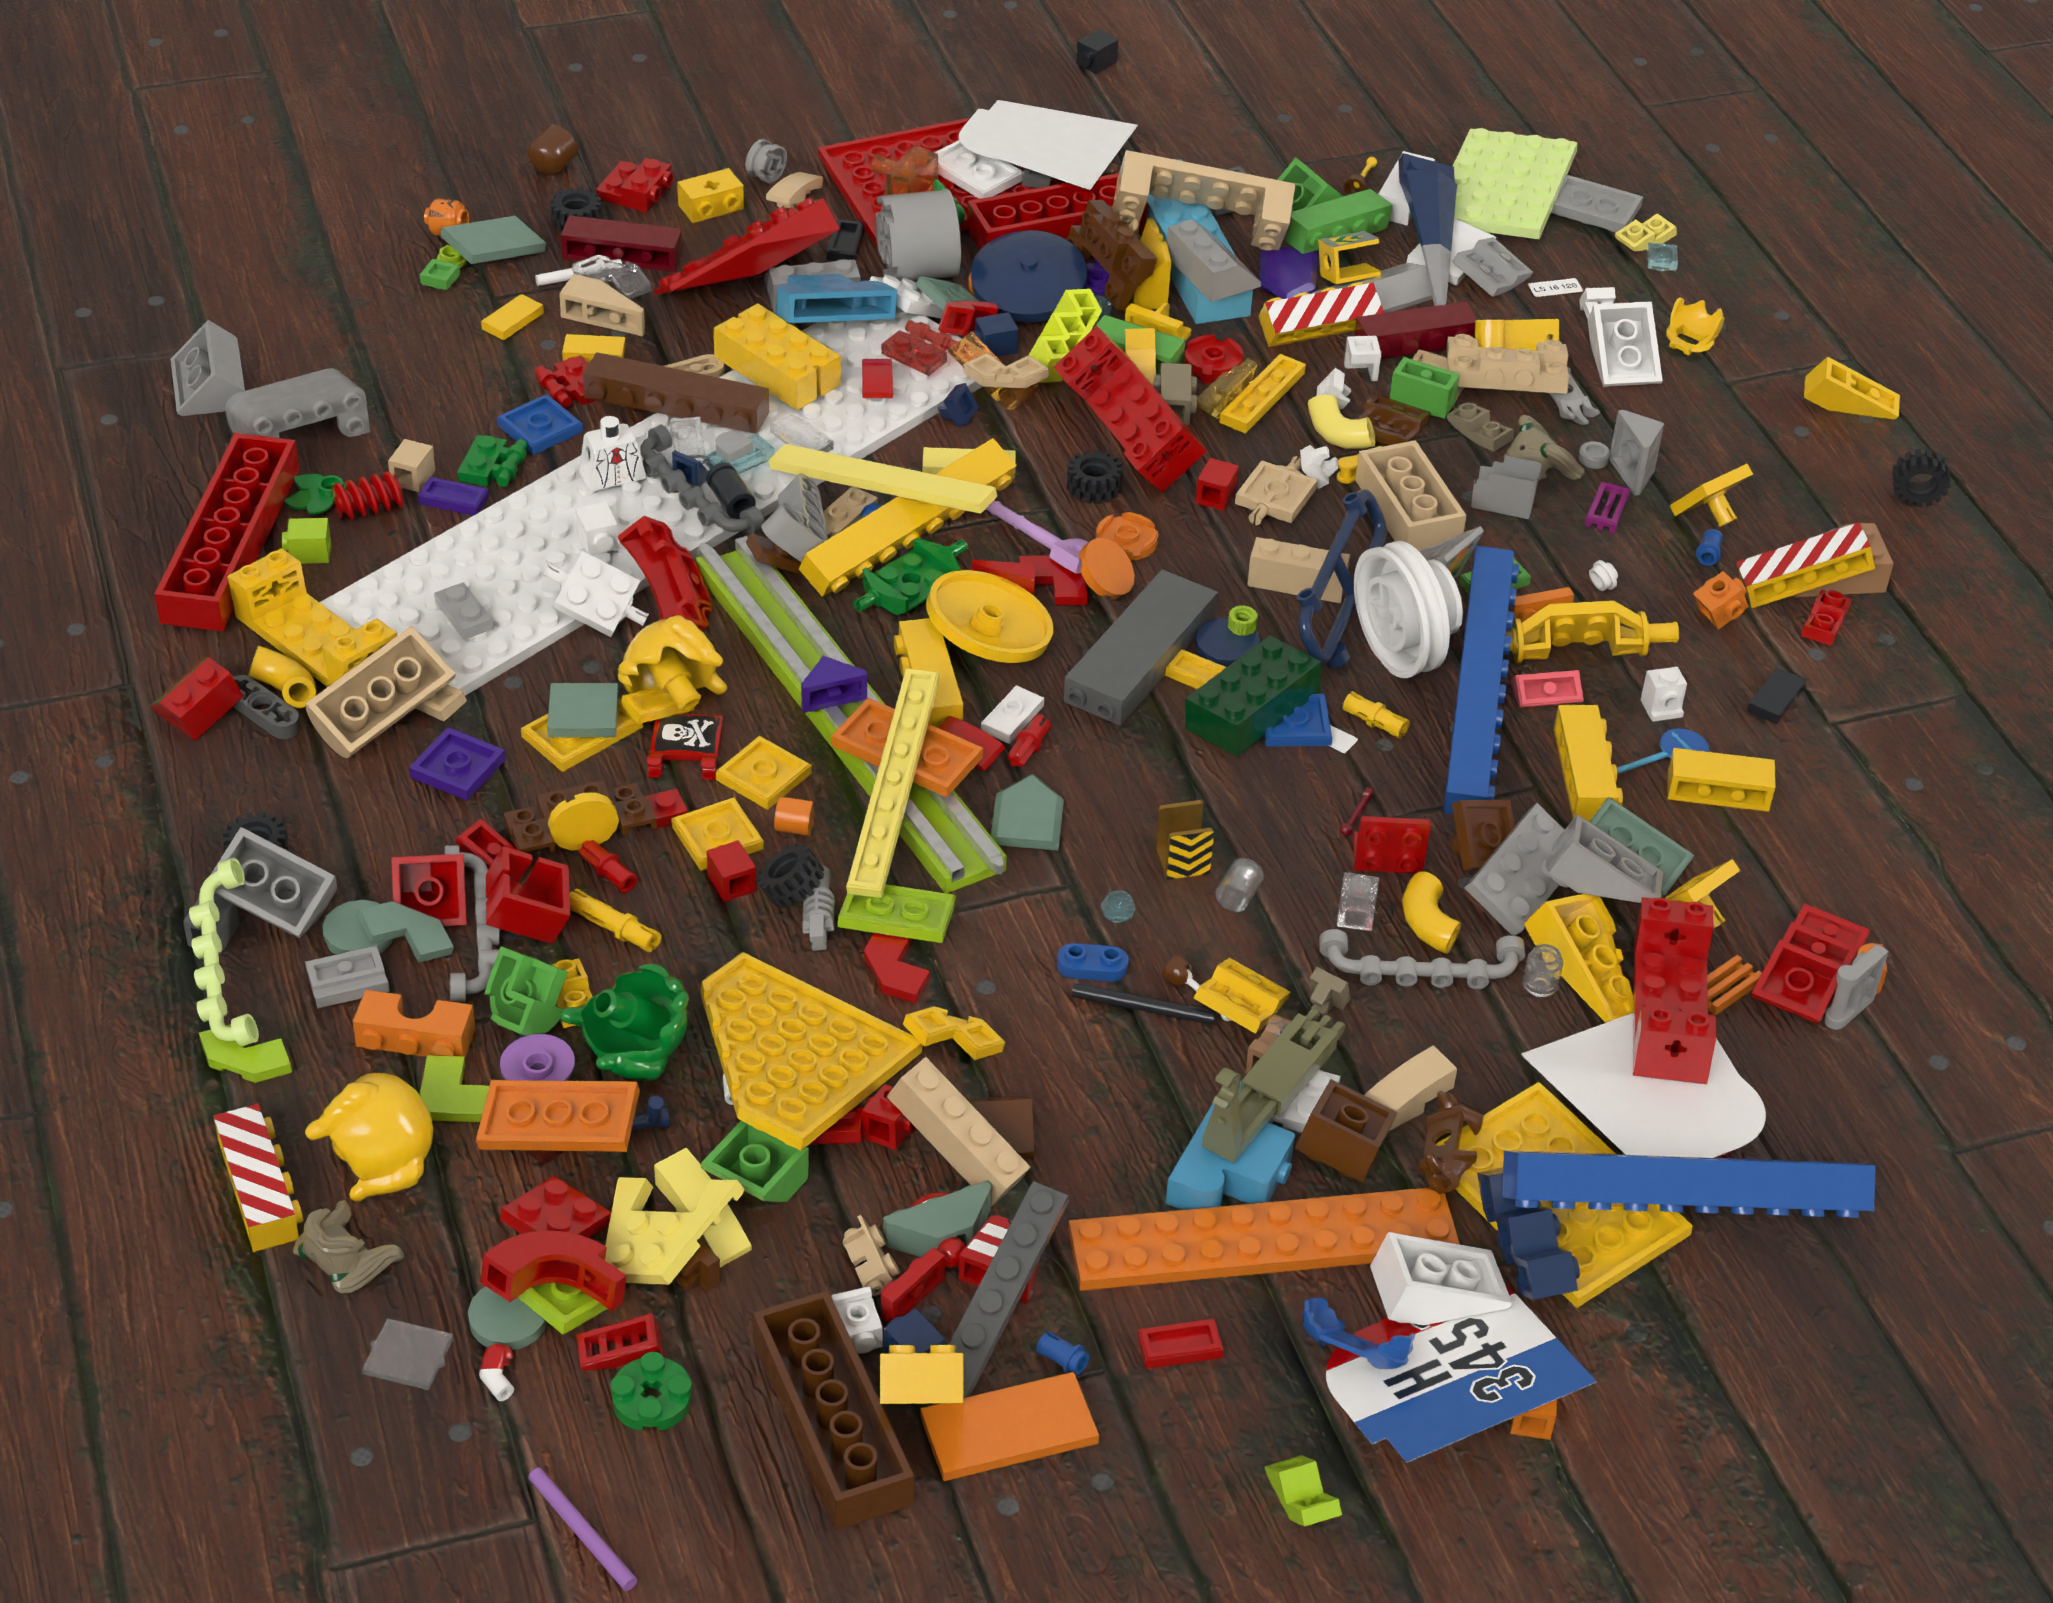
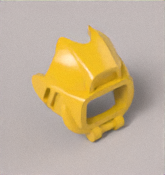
M1679 297L1673 306L1670 325L1666 330V336L1670 340L1669 347L1672 349L1677 348L1687 356H1690L1692 352L1700 353L1709 350L1715 344L1714 340L1724 324L1725 318L1723 317L1722 309L1719 308L1713 315H1709L1706 311L1704 300L1684 305V299ZM1684 334L1699 342L1696 345L1690 344L1677 336Z

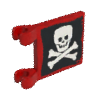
M675 714L655 720L650 752L647 756V777L661 778L663 760L702 761V780H715L723 716Z

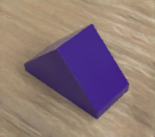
M822 656L801 683V709L803 713L867 699L866 670L826 656Z

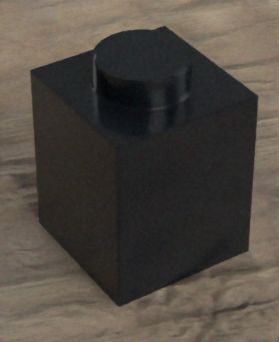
M1098 29L1078 40L1076 64L1094 74H1098L1117 63L1119 39Z

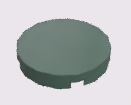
M356 900L335 907L326 916L322 925L324 940L328 949L337 955L377 946L379 954L384 952L392 944L393 939L371 944L358 919L359 909L379 905V903L368 900Z
M487 1287L482 1288L472 1298L468 1309L471 1333L479 1343L486 1347L499 1343L500 1345H508L511 1347V1350L522 1349L535 1342L545 1331L547 1325L546 1320L518 1297L512 1302H508Z

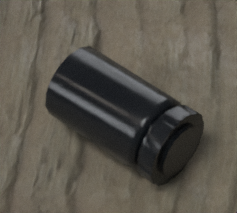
M718 463L708 471L706 482L729 517L740 519L741 511L756 505L754 496L730 463Z

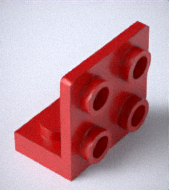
M1362 816L1360 818L1359 831H1354L1353 835L1354 870L1414 874L1423 872L1430 833V821L1426 819Z

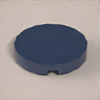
M1229 618L1213 619L1204 623L1198 629L1195 640L1198 656L1222 666H1229L1260 643L1258 632L1254 631V633L1247 636H1239L1233 634L1228 628Z

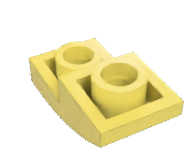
M1655 214L1644 223L1634 220L1616 232L1615 238L1633 251H1643L1656 247L1676 236L1677 228L1659 214Z

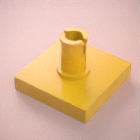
M1745 464L1702 484L1671 504L1670 508L1674 516H1677L1703 503H1708L1720 528L1737 519L1724 494L1753 475L1748 464Z
M1731 859L1693 877L1664 899L1713 905L1714 929L1726 920L1722 917L1709 894L1740 870L1734 860Z

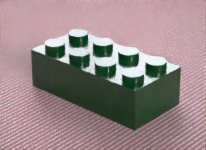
M1269 635L1185 698V729L1237 757L1263 737L1270 726L1273 729L1283 721V716L1289 717L1293 714L1296 706L1302 707L1309 701V696L1320 693L1321 661Z

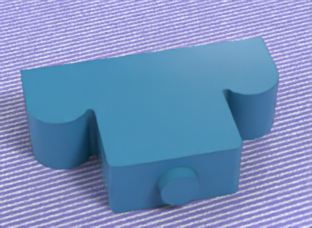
M841 274L789 275L788 283L778 285L776 315L787 323L895 319L897 289L878 281H861L856 283Z
M1213 1103L1168 1178L1166 1204L1181 1210L1221 1207L1223 1194L1248 1204L1269 1202L1278 1184L1284 1185L1290 1175L1295 1134L1284 1128L1267 1123L1237 1161L1232 1163L1202 1147L1203 1135L1215 1106Z

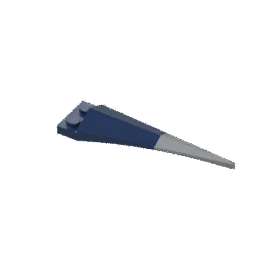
M1403 153L1398 160L1399 183L1411 211L1421 244L1434 306L1445 305L1447 302L1457 193L1454 167Z

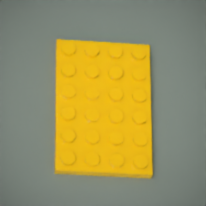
M1538 1082L1486 1113L1483 1118L1482 1128L1477 1135H1474L1469 1125L1462 1128L1459 1150L1477 1151V1160L1463 1173L1460 1184L1455 1189L1487 1220L1483 1211L1477 1172L1502 1168L1504 1151L1616 1153ZM1450 1136L1438 1142L1436 1145H1444V1142L1448 1140ZM1539 1201L1540 1206L1552 1209V1213L1558 1218L1560 1225V1235L1556 1236L1558 1247L1572 1252V1256H1575L1580 1269V1277L1576 1279L1578 1291L1563 1294L1576 1308L1690 1236L1693 1227L1679 1212L1660 1211V1204H1648L1647 1211L1624 1210V1203H1612L1611 1210L1588 1209V1202H1575V1209L1552 1208V1201ZM1489 1222L1498 1231L1497 1222Z

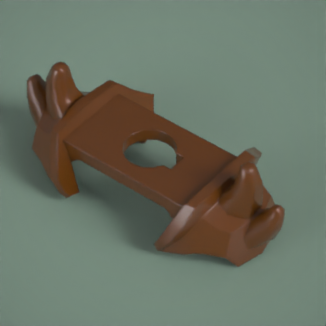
M1443 1091L1437 1093L1440 1111L1427 1118V1137L1423 1159L1419 1161L1420 1175L1424 1176L1429 1187L1439 1194L1448 1193L1457 1188L1463 1173L1477 1160V1151L1459 1150L1463 1122L1466 1121L1474 1135H1477L1482 1128L1484 1115L1469 1109L1463 1104L1460 1105L1451 1092L1444 1093ZM1452 1133L1450 1138L1444 1142V1145H1436L1442 1135Z

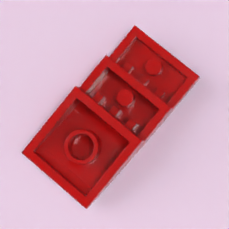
M1804 903L1795 922H1791L1784 938L1779 940L1752 991L1751 997L1819 1024L1833 1002L1838 985L1836 981L1838 969L1843 965H1852L1859 948L1867 942L1870 929Z

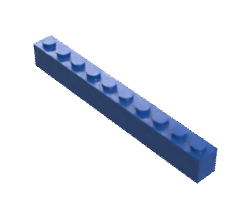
M1483 546L1475 547L1443 813L1453 814L1451 803L1459 800H1494L1495 786L1489 785V780H1495L1498 760H1493L1492 754L1498 755L1501 735L1495 734V729H1501L1503 709H1497L1498 704H1504L1506 685L1500 684V679L1506 680L1509 660L1503 659V655H1509L1511 636L1505 635V633L1512 630L1514 612L1508 611V607H1514L1516 588L1511 587V583H1517L1519 565L1513 564V550Z
M1504 1151L1502 1197L1516 1200V1207L1539 1208V1201H1552V1208L1575 1209V1202H1588V1209L1611 1210L1612 1203H1624V1210L1647 1211L1648 1204H1660V1211L1683 1212V1205L1695 1206V1212L1719 1213V1206L1731 1207V1213L1754 1214V1207L1766 1208V1214L1788 1216L1789 1209H1801V1215L1824 1217L1825 1210H1836V1216L1859 1218V1211H1874L1876 1165L1849 1162Z

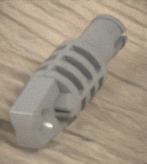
M823 866L825 870L823 871L824 877L819 880L821 884L818 888H813V893L810 896L806 895L803 900V934L810 933L813 951L826 950L827 933L834 931L835 896L830 890L831 873L830 869L826 866Z

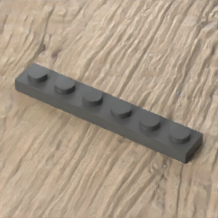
M1034 1181L1031 1183L949 1345L956 1346V1353L964 1354V1398L971 1396L1069 1203L1068 1195Z

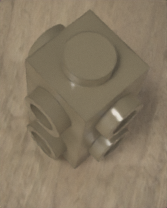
M1161 363L1160 375L1154 376V388L1185 425H1189L1190 413H1196L1197 377L1191 376V364Z

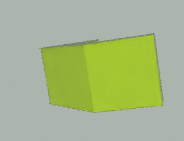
M1300 1455L1265 1466L1266 1475L1291 1521L1305 1527L1342 1515L1339 1499L1323 1493L1315 1460Z

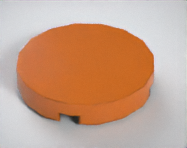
M1125 512L1122 513V516L1114 517V514L1109 515L1101 520L1096 528L1095 538H1107L1117 543L1125 551L1130 561L1148 557L1155 551L1158 544V530H1155V524L1140 514Z
M1098 537L1082 547L1079 553V559L1082 558L1080 571L1087 585L1096 594L1102 597L1107 595L1111 597L1110 599L1116 600L1131 590L1134 585L1133 566L1125 551L1117 543L1107 538Z

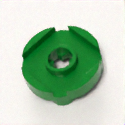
M658 1352L644 1354L641 1359L634 1360L620 1369L611 1381L614 1413L623 1424L634 1430L644 1431L643 1426H657V1431L675 1426L684 1419L691 1405L692 1383L688 1373L681 1365L664 1358ZM646 1390H659L660 1396L657 1398L652 1395L647 1398L643 1397Z

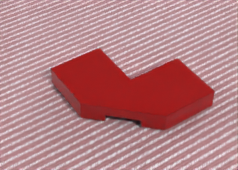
M1049 555L1019 556V563L1036 564L1035 585H1053L1055 605H1087L1086 582L1081 573L1075 574L1049 558Z
M874 933L864 949V960L876 976L879 988L884 994L916 1004L930 980V971L901 962L910 947L911 938Z

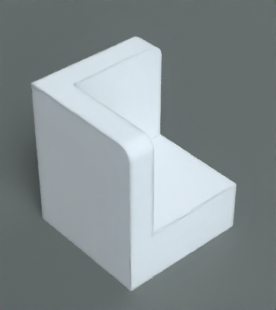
M1377 336L1347 337L1344 357L1345 368H1368L1371 381H1378L1381 351Z

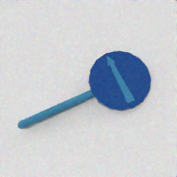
M1671 729L1663 733L1660 739V748L1663 752L1617 767V774L1666 757L1671 759L1673 748L1709 752V744L1696 732L1688 729Z

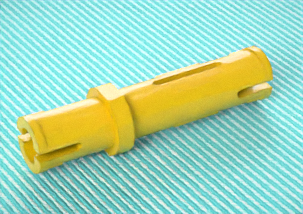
M574 889V892L571 891L569 893L571 911L615 933L616 939L622 942L629 941L646 952H652V949L655 950L661 940L660 932L639 923L636 916L630 913L623 914L598 899L587 895L580 889Z

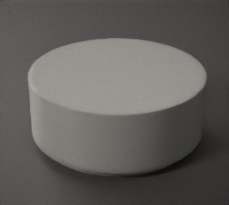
M1587 442L1580 447L1578 460L1585 467L1600 469L1607 466L1610 450L1600 442Z

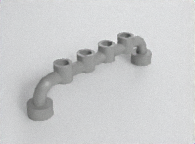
M445 845L444 855L464 854V866L474 871L479 976L475 979L465 980V973H450V1002H465L466 994L479 993L486 989L490 973L499 950H492V945H499V929L486 925V901L488 899L486 897V873L488 871L486 863L472 853L459 852V845Z
M1331 929L1324 931L1319 937L1321 954L1328 957L1333 966L1342 972L1360 974L1361 982L1366 985L1378 984L1382 980V975H1396L1397 984L1412 986L1417 982V976L1431 977L1432 984L1439 988L1450 986L1453 983V977L1467 978L1469 987L1481 989L1489 984V979L1504 978L1512 974L1518 962L1525 958L1524 941L1518 936H1504L1496 942L1497 959L1502 962L1497 965L1487 964L1482 959H1473L1467 962V964L1452 963L1447 958H1437L1432 962H1416L1414 958L1408 956L1400 957L1396 961H1381L1379 957L1374 955L1364 956L1360 960H1352L1343 956L1348 951V937L1345 932Z

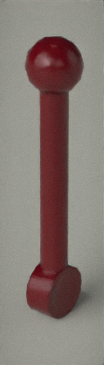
M1366 787L1362 799L1349 820L1340 826L1341 835L1350 836L1352 834V826L1366 803L1372 799L1374 789Z

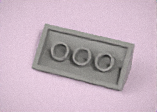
M1404 263L1382 270L1381 276L1331 286L1341 289L1357 282L1363 284L1374 282L1384 313L1394 312L1433 299L1426 266L1413 263ZM1324 289L1312 292V294L1319 293Z

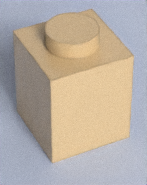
M404 439L388 460L389 472L393 478L394 474L397 476L401 488L416 492L421 491L429 477L435 472L433 446Z

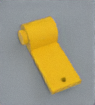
M1559 319L1476 320L1475 338L1478 340V347H1499L1516 350L1529 349L1535 351L1536 342L1544 343L1546 340L1559 341Z

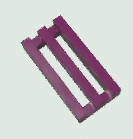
M1601 482L1586 516L1585 526L1591 527L1592 523H1595L1598 530L1603 531L1604 526L1609 527L1610 533L1615 534L1628 502L1631 489ZM1606 490L1610 492L1601 516L1596 513ZM1617 494H1621V498L1619 500L1615 513L1612 519L1608 518V516L1614 504Z

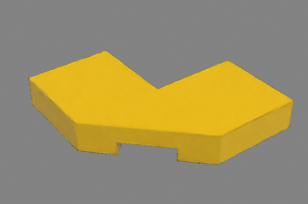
M935 1006L905 1015L903 1025L924 1047L953 1038L974 1060L1003 1051L1005 1041L982 1019L971 1016L968 1017V1020L947 1015L948 1010Z

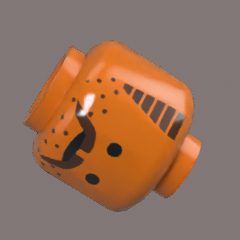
M438 198L431 203L430 207L426 208L424 222L428 225L432 234L441 236L442 227L469 223V212L458 200Z

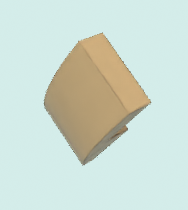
M804 172L788 175L769 190L766 194V200L777 202L778 207L793 208L794 204L804 201L806 194H810L811 190L822 188L823 177Z

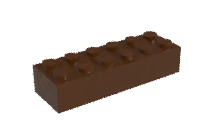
M825 1290L753 1312L754 1344L835 1529L838 1530L914 1505V1474L829 1291Z

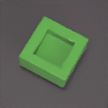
M432 259L421 272L420 282L422 285L448 290L460 275L459 265Z

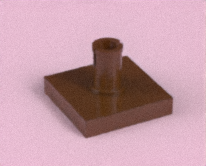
M1459 800L1451 803L1457 834L1451 837L1450 845L1456 855H1461L1463 871H1478L1515 827L1510 800Z

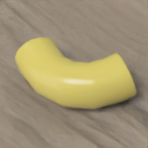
M1318 395L1308 401V409L1313 426L1328 443L1346 450L1367 449L1375 446L1374 429L1368 417L1362 419L1345 418L1340 413L1337 398L1332 395Z

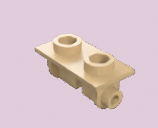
M860 1214L857 1217L861 1227L858 1229H848L844 1233L843 1245L854 1266L867 1260V1262L856 1267L855 1270L862 1287L870 1286L872 1296H879L890 1281H896L895 1276L900 1274V1270L891 1254H884L882 1247L887 1242L876 1224L870 1227Z

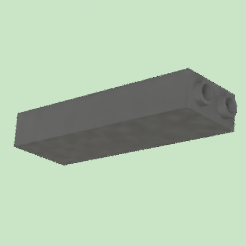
M1162 569L1065 676L1064 702L1121 726L1164 677L1166 667L1181 649L1186 651L1196 640L1198 629L1204 623L1216 617L1218 592Z

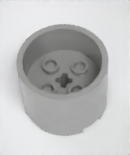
M950 190L878 196V205L882 204L881 212L876 213L877 246L879 256H881L883 264L887 266V269H883V276L889 275L899 281H902L903 278L917 281L919 276L934 279L957 277L961 264V242L957 210Z

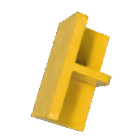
M1164 302L1156 312L1132 303L1126 308V322L1145 328H1155V331L1181 338L1185 341L1191 336V329L1183 326L1182 321L1169 317V303Z

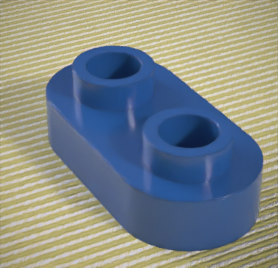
M1070 943L1061 947L1057 954V969L1067 978L1114 982L1124 978L1128 972V955L1119 947Z

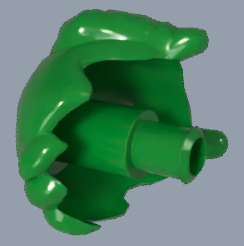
M644 964L638 968L641 971L618 975L612 989H604L581 1006L565 1008L561 1013V1020L564 1023L582 1027L583 1036L598 1057L596 1066L600 1070L610 1071L625 1079L636 1081L655 1080L664 1074L669 1057L673 1055L681 1044L688 1025L686 1007L689 1002V996L683 990L681 981L676 977L669 976L666 969L660 965Z

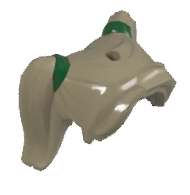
M1525 414L1520 416L1518 420L1520 432L1507 450V453L1504 454L1503 459L1506 456L1541 463L1538 481L1547 477L1545 472L1549 468L1557 469L1564 476L1572 480H1578L1584 476V468L1578 464L1572 454L1563 447L1558 446L1534 418Z
M345 1200L339 1201L333 1212L325 1208L318 1209L308 1215L304 1224V1233L296 1240L293 1253L303 1259H311L329 1275L330 1283H332L335 1291L339 1293H352L367 1285L390 1264L402 1260L404 1253L396 1245H383L369 1250L363 1246L365 1243L362 1239L358 1240L356 1237L351 1236L343 1228L351 1217L350 1207Z

